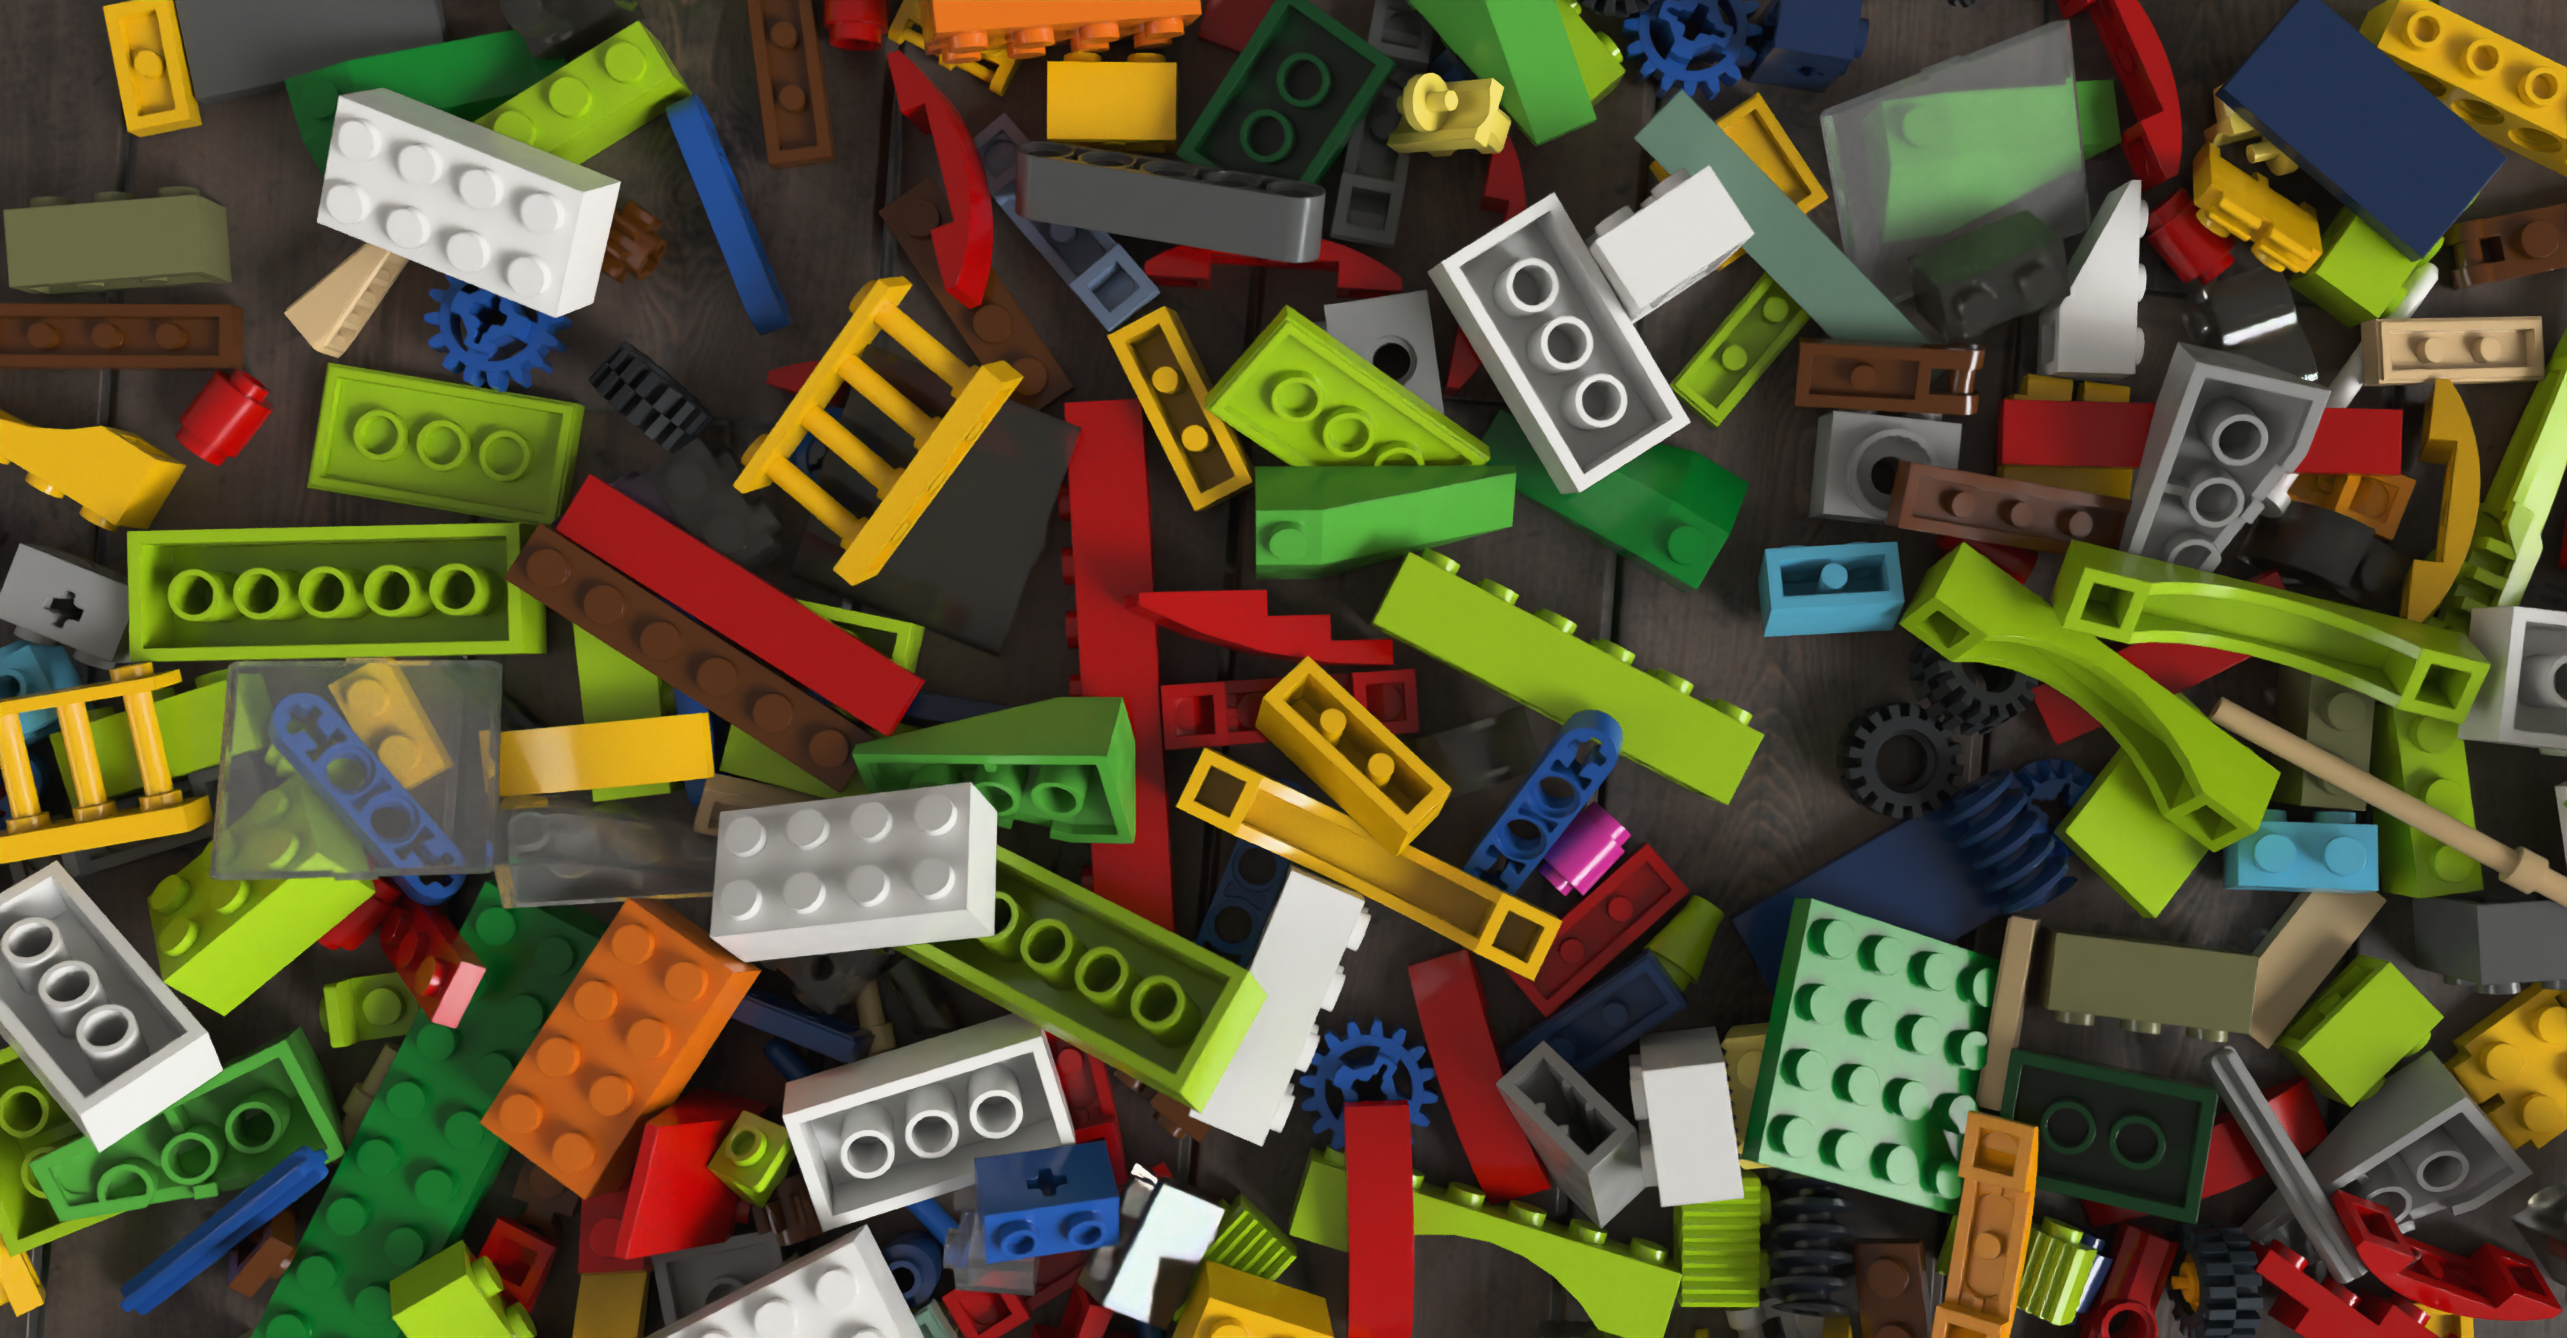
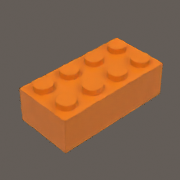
M919 0L925 55L942 54V62L944 64H964L980 61L982 59L981 51L1006 49L1008 59L1037 58L1046 55L1045 47L1070 45L1071 54L1078 52L1096 54L1110 50L1109 42L1133 40L1134 49L1136 50L1161 49L1172 46V38L1184 35V30L1202 14L1200 0Z
M627 898L480 1121V1124L584 1200L617 1191L637 1161L645 1124L675 1103L761 970L750 962H743L711 939L709 933L662 900L657 898Z

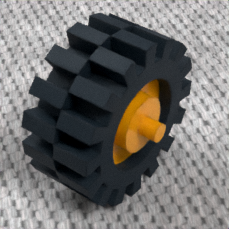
M2197 1222V1225L2177 1223L2174 1225V1231H2170L2168 1237L2173 1238L2180 1244L2167 1278L2170 1279L2171 1288L2167 1289L2169 1301H2174L2175 1303L2172 1314L2175 1321H2180L2179 1330L2183 1336H2188V1338H2254L2256 1336L2254 1328H2259L2261 1318L2256 1309H2263V1297L2257 1294V1286H2262L2261 1274H2255L2254 1266L2258 1263L2255 1251H2248L2251 1241L2247 1233L2242 1234V1227L2237 1223L2233 1224V1222Z

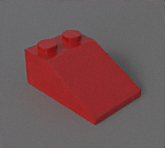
M698 1086L645 1124L613 1257L628 1260L724 1243L731 1238L742 1224L749 1225L753 1219L750 1207L752 1204L742 1200L707 1166L743 1110L768 1120L771 1104Z

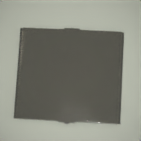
M867 344L861 356L863 362L930 418L933 419L936 416L944 418L956 401L951 396L953 388L924 365ZM851 387L840 424L895 470L899 467H903L906 470L919 452L913 446L915 439L855 388ZM1007 399L877 576L851 586L832 570L846 552L840 546L842 539L813 514H810L793 566L792 577L909 623L924 626L927 630L999 657L1005 645L1032 567L1038 562L1041 552L1046 548V538L1050 529L1048 523L1082 428ZM828 448L827 454L822 461V469L818 481H821L820 487L858 519L864 516L870 519L882 502L876 497L878 489Z

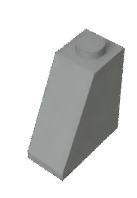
M1544 1040L1496 1083L1498 1091L1556 1185L1600 1229L1646 1188L1636 1128Z

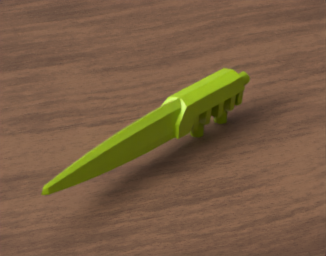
M2567 328L2545 367V380L2538 381L2523 412L2484 503H2479L2475 530L2462 567L2451 585L2447 596L2444 597L2437 609L2439 612L2438 617L2432 616L2427 623L2428 625L2465 633L2469 638L2472 608L2519 607L2543 550L2541 534L2567 467ZM2435 549L2428 554L2425 561L2434 562Z

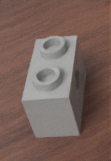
M19 544L0 592V619L16 625L14 635L36 644L51 647L55 646L56 641L76 649L73 655L74 659L105 670L114 668L116 663H143L130 662L127 575L55 546Z

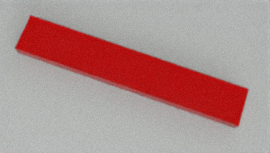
M2004 399L1999 401L1996 466L2139 470L2156 403ZM2325 408L2308 453L2292 474L2379 477L2401 475L2403 410Z
M588 475L555 529L885 736H892L925 682V679L598 476Z

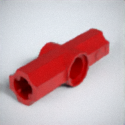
M2130 1221L2119 1222L2109 1250V1254L2114 1259L2089 1313H2081L2079 1316L2082 1325L2079 1338H2158L2159 1328L2154 1315L2180 1243L2148 1227ZM2127 1310L2128 1316L2124 1326L2117 1332L2109 1333L2108 1327L2112 1317L2119 1311Z

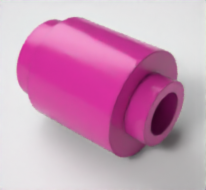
M1593 801L1584 811H1579L1543 857L1545 862L1537 871L1564 896L1573 888L1584 896L1625 852L1621 846L1631 835L1606 810Z

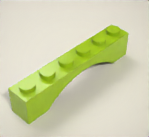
M2071 539L2049 598L2064 629L2127 644L2147 642L2181 643L2246 654L2326 678L2366 694L2396 709L2462 725L2491 666L2490 662L2465 633Z
M1962 542L1927 570L1899 623L1902 627L1951 662H1979L2013 669L2048 684L2074 700L2099 721L2127 752L2148 784L2161 814L2215 853L2258 831L2281 774L2280 771L2257 756L2250 748L2242 745L2213 724L2198 710L2190 707L2158 684L2144 671L2136 668L2103 644L2095 636L2062 628L2053 606L1965 542Z
M1331 1144L1327 1145L1326 1151L1311 1147L1289 1217V1235L1347 1252L1344 1147L1342 1146L1338 1151L1332 1149ZM1412 1168L1414 1235H1457L1493 1243L1524 1256L1555 1277L1582 1305L1598 1330L1624 1338L1664 1337L1683 1275L1673 1259L1667 1257L1669 1250L1666 1247L1638 1237H1632L1630 1245L1606 1238L1608 1233L1606 1229H1600L1596 1224L1581 1219H1571L1569 1226L1545 1219L1547 1214L1545 1210L1518 1200H1510L1508 1207L1498 1204L1490 1205L1488 1201L1484 1200L1486 1193L1478 1188L1455 1181H1450L1447 1189L1423 1182L1425 1175Z

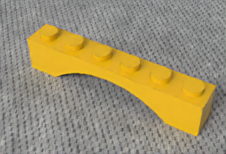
M0 409V463L9 465L10 461L17 464L28 471L24 480L31 486L53 497L63 498L64 495H67L83 505L79 511L83 518L112 532H117L120 526L147 530L187 466L134 432L105 426L70 430L43 428L32 425Z
M1210 747L1204 748L1176 805L1177 808L1234 836L1267 849L1363 894L1532 981L1535 980L1562 924V920L1556 915L1410 844L1396 858L1393 857L1350 815Z

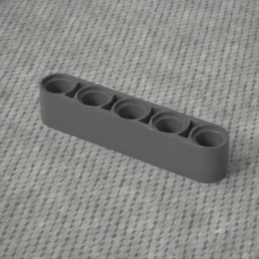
M1032 141L1022 143L1016 148L1015 212L1023 218L1282 262L1305 263L1314 261L1320 256L1326 190L1317 184L1059 142Z

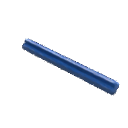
M307 1145L297 1148L124 1283L120 1288L125 1298L120 1302L122 1310L129 1313L134 1309L140 1315L151 1312L321 1182L328 1175V1169L324 1164V1161L328 1159L326 1152L323 1149H318L315 1152Z

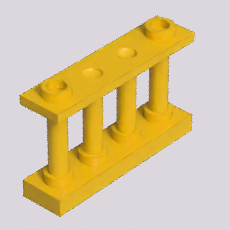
M904 276L882 278L877 281L873 279L857 292L849 305V311L853 313V316L769 435L767 433L762 434L747 448L741 458V463L745 466V469L733 484V487L744 494L770 486L772 482H775L842 539L840 546L846 552L832 570L851 586L878 575L1024 377L1004 360L985 364L981 367L976 364L968 367L902 312L897 306L913 285ZM881 329L953 388L951 396L956 401L943 419L939 416L933 419L930 418L860 359ZM844 381L849 383L915 439L913 446L919 452L906 470L903 467L895 470L824 410ZM808 431L878 489L876 497L882 502L870 519L866 516L858 519L788 460Z
M152 661L109 669L110 681L0 699V768L12 818L5 820L7 829L0 830V864L190 832L214 820L208 795L183 799L181 789L173 788L151 691L182 682L180 669L154 673ZM123 696L145 795L139 797V807L117 810L116 801L107 799L85 705L87 701ZM56 707L79 804L78 807L72 809L74 818L51 821L49 811H41L18 713Z

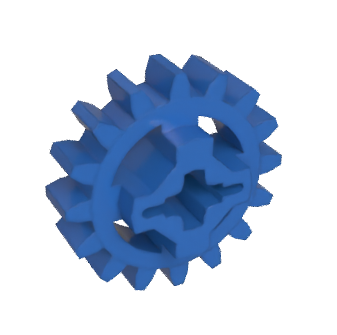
M1656 0L1647 11L1641 14L1640 12L1632 13L1630 15L1636 18L1623 21L1619 35L1634 39V42L1624 51L1623 59L1624 61L1640 59L1643 66L1635 80L1640 84L1652 76L1659 81L1656 96L1661 99L1671 87L1682 88L1691 98L1695 90L1700 88L1704 97L1708 101L1712 100L1720 91L1719 80L1730 88L1734 87L1742 77L1737 66L1749 68L1757 56V53L1745 44L1757 42L1762 35L1763 27L1750 24L1747 21L1756 13L1760 7L1758 1L1742 3L1741 0ZM1718 5L1726 14L1730 26L1723 22ZM1687 21L1698 26L1694 41L1683 37ZM1651 36L1658 39L1664 59L1656 51ZM1702 60L1711 65L1715 61L1719 62L1703 70H1686L1688 65Z
M445 273L446 279L451 283L448 290H430L429 295L439 302L441 306L439 312L425 314L424 321L440 329L441 333L434 335L428 340L429 346L440 353H448L442 365L454 374L464 371L463 380L477 388H480L487 379L489 387L498 392H506L509 377H512L516 383L528 388L532 386L530 370L537 367L548 374L554 370L550 361L546 358L550 350L566 353L568 346L556 338L557 330L573 327V321L565 315L554 318L537 311L538 320L535 323L529 307ZM495 315L498 317L507 316L503 327L499 325L491 326V321ZM461 319L463 320V323L467 330V335L464 341L461 335L460 328ZM523 349L515 356L508 358L509 354Z
M1374 1016L1369 1030L1360 1031L1354 1017L1348 1018V1034L1341 1038L1330 1028L1324 1031L1328 1048L1325 1052L1318 1048L1316 1049L1311 1061L1317 1066L1316 1071L1307 1070L1306 1073L1300 1072L1299 1078L1300 1084L1314 1089V1092L1301 1098V1106L1303 1111H1319V1114L1311 1123L1315 1134L1330 1128L1333 1130L1331 1148L1338 1151L1344 1145L1343 1102H1357L1358 1090L1357 1084L1354 1081L1358 1078L1361 1081L1367 1082L1373 1074L1376 1075L1379 1069L1378 1081L1382 1093L1377 1095L1376 1093L1369 1092L1364 1100L1360 1099V1101L1408 1100L1410 1125L1414 1123L1418 1126L1428 1127L1430 1119L1421 1108L1422 1103H1436L1438 1101V1094L1435 1089L1423 1085V1082L1435 1077L1436 1072L1434 1065L1431 1063H1417L1426 1051L1421 1040L1413 1042L1406 1047L1403 1044L1407 1032L1405 1026L1399 1023L1390 1034L1383 1033L1382 1022L1379 1016ZM1375 1046L1370 1055L1350 1059L1343 1055L1357 1047ZM1400 1059L1410 1073V1095L1404 1093V1090L1393 1082L1392 1076L1398 1067L1397 1063ZM1326 1079L1331 1080L1332 1084L1343 1092L1344 1100L1340 1105L1338 1114L1334 1112L1327 1100L1325 1093Z

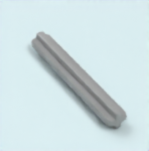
M2228 1045L2217 1048L2202 1058L2203 1069L2219 1091L2224 1103L2333 1279L2338 1283H2348L2363 1276L2368 1271V1267L2362 1261L2341 1219L2236 1050Z

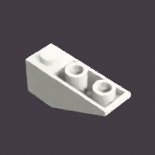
M2130 180L2108 193L2039 315L2037 375L2073 379V381L2114 382L2135 374L2136 366L2142 360L2145 344L2143 330L2137 327L2138 302L2141 301L2145 293L2147 280L2145 266L2139 263L2140 238L2145 234L2149 216L2147 202L2141 200V180Z

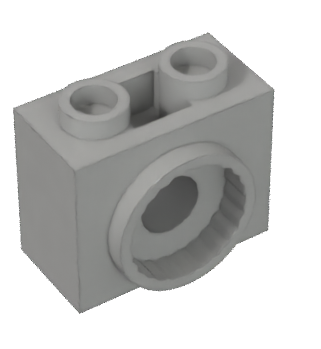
M1427 290L1324 305L1326 320L1314 322V324L1372 365H1374V358L1377 352L1382 347L1398 345L1404 348L1410 357V368L1405 376L1396 381L1444 414Z
M1839 409V411H1831L1819 417L1808 518L1889 526L1886 525L1893 490L1887 495L1875 488L1871 479L1873 466L1877 461L1888 464L1893 469L1895 478L1899 460L1958 470L1962 424L1941 422L1942 414L1903 412L1902 417L1878 415L1876 410Z

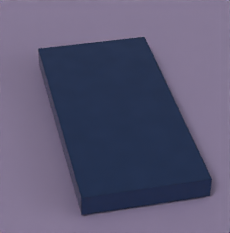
M2295 0L2215 93L2220 100L2411 262L2423 259L2508 160L2507 157L2322 0Z
M1945 795L1940 800L1944 806L1938 810L1924 811L1923 817L1914 819L1905 817L1728 917L1773 999L1795 898H1812L1946 943H1951L2001 914L1998 908L2010 895L2008 890L1987 892L1984 887L1997 873L1996 869L1989 867L1974 870L1971 866V863L1983 851L1981 845L1960 848L1957 844L1970 827L1967 823L1946 826L1943 821L1956 807L1955 803L1950 800L1951 796Z

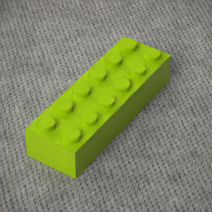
M514 522L127 531L130 662L547 654L546 605L504 579L537 526Z
M1425 548L1419 556L1409 552L1403 557L1369 626L1561 725H1564L1576 712L1586 709L1607 713L1618 722L1623 731V743L1619 755L1705 799L1729 805L1765 735L1748 726L1752 718L1750 713L1719 698L1714 701L1705 697L1703 702L1689 696L1694 685L1664 669L1658 668L1656 671L1648 668L1646 673L1631 666L1636 656L1632 652L1603 638H1600L1599 641L1591 639L1588 644L1572 636L1577 627L1575 623L1545 608H1542L1541 611L1535 609L1534 613L1530 614L1514 606L1519 595L1490 579L1478 580L1475 586L1456 576L1461 566L1460 564L1434 550ZM1593 737L1590 738V740L1600 745L1602 744V742H1600L1598 739Z
M999 845L996 847L994 936L890 947L1200 1114L1268 996L1250 971Z

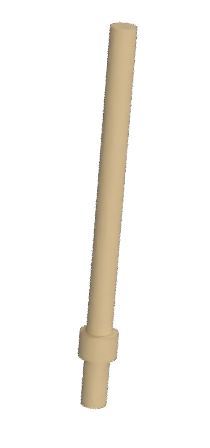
M2221 697L2211 710L2208 719L2496 870L2499 872V880L2525 894L2535 891L2567 908V877L2550 869L2549 861L2546 858L2523 846L2512 849L2224 697Z

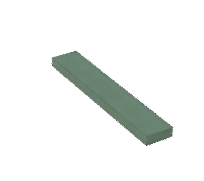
M1682 88L1634 135V139L1670 175L1685 168L1690 177L1710 165L1754 232V235L1741 247L1832 339L1933 344ZM1932 369L1930 384L1946 369Z

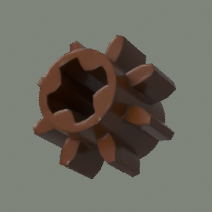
M631 200L627 202L623 211L615 206L601 271L620 284L625 282L629 274L638 280H644L650 276L660 264L667 249V241L656 234L662 227L663 222Z
M801 1168L787 1171L784 1180L774 1189L763 1209L753 1204L750 1205L758 1235L772 1231L776 1235L779 1246L796 1244L823 1233Z

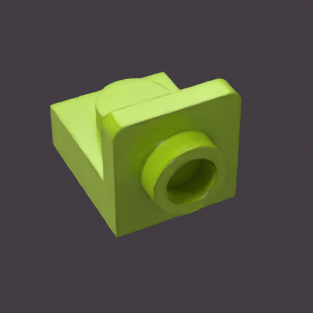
M394 970L350 976L325 984L323 988L324 996L319 1006V1016L324 1031L329 1033L332 1048H339L359 1041L407 1035L421 1006L398 972Z
M743 1110L707 1168L742 1200L763 1209L774 1189L784 1180L788 1167L796 1154L787 1128Z

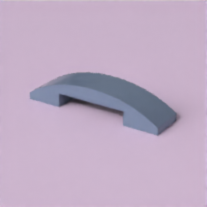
M1005 112L973 138L986 172L991 197L1110 334L1115 332L1160 294L1155 284L1119 243L1117 244L1107 232L1034 221L1016 214V148L1018 145L1030 141Z

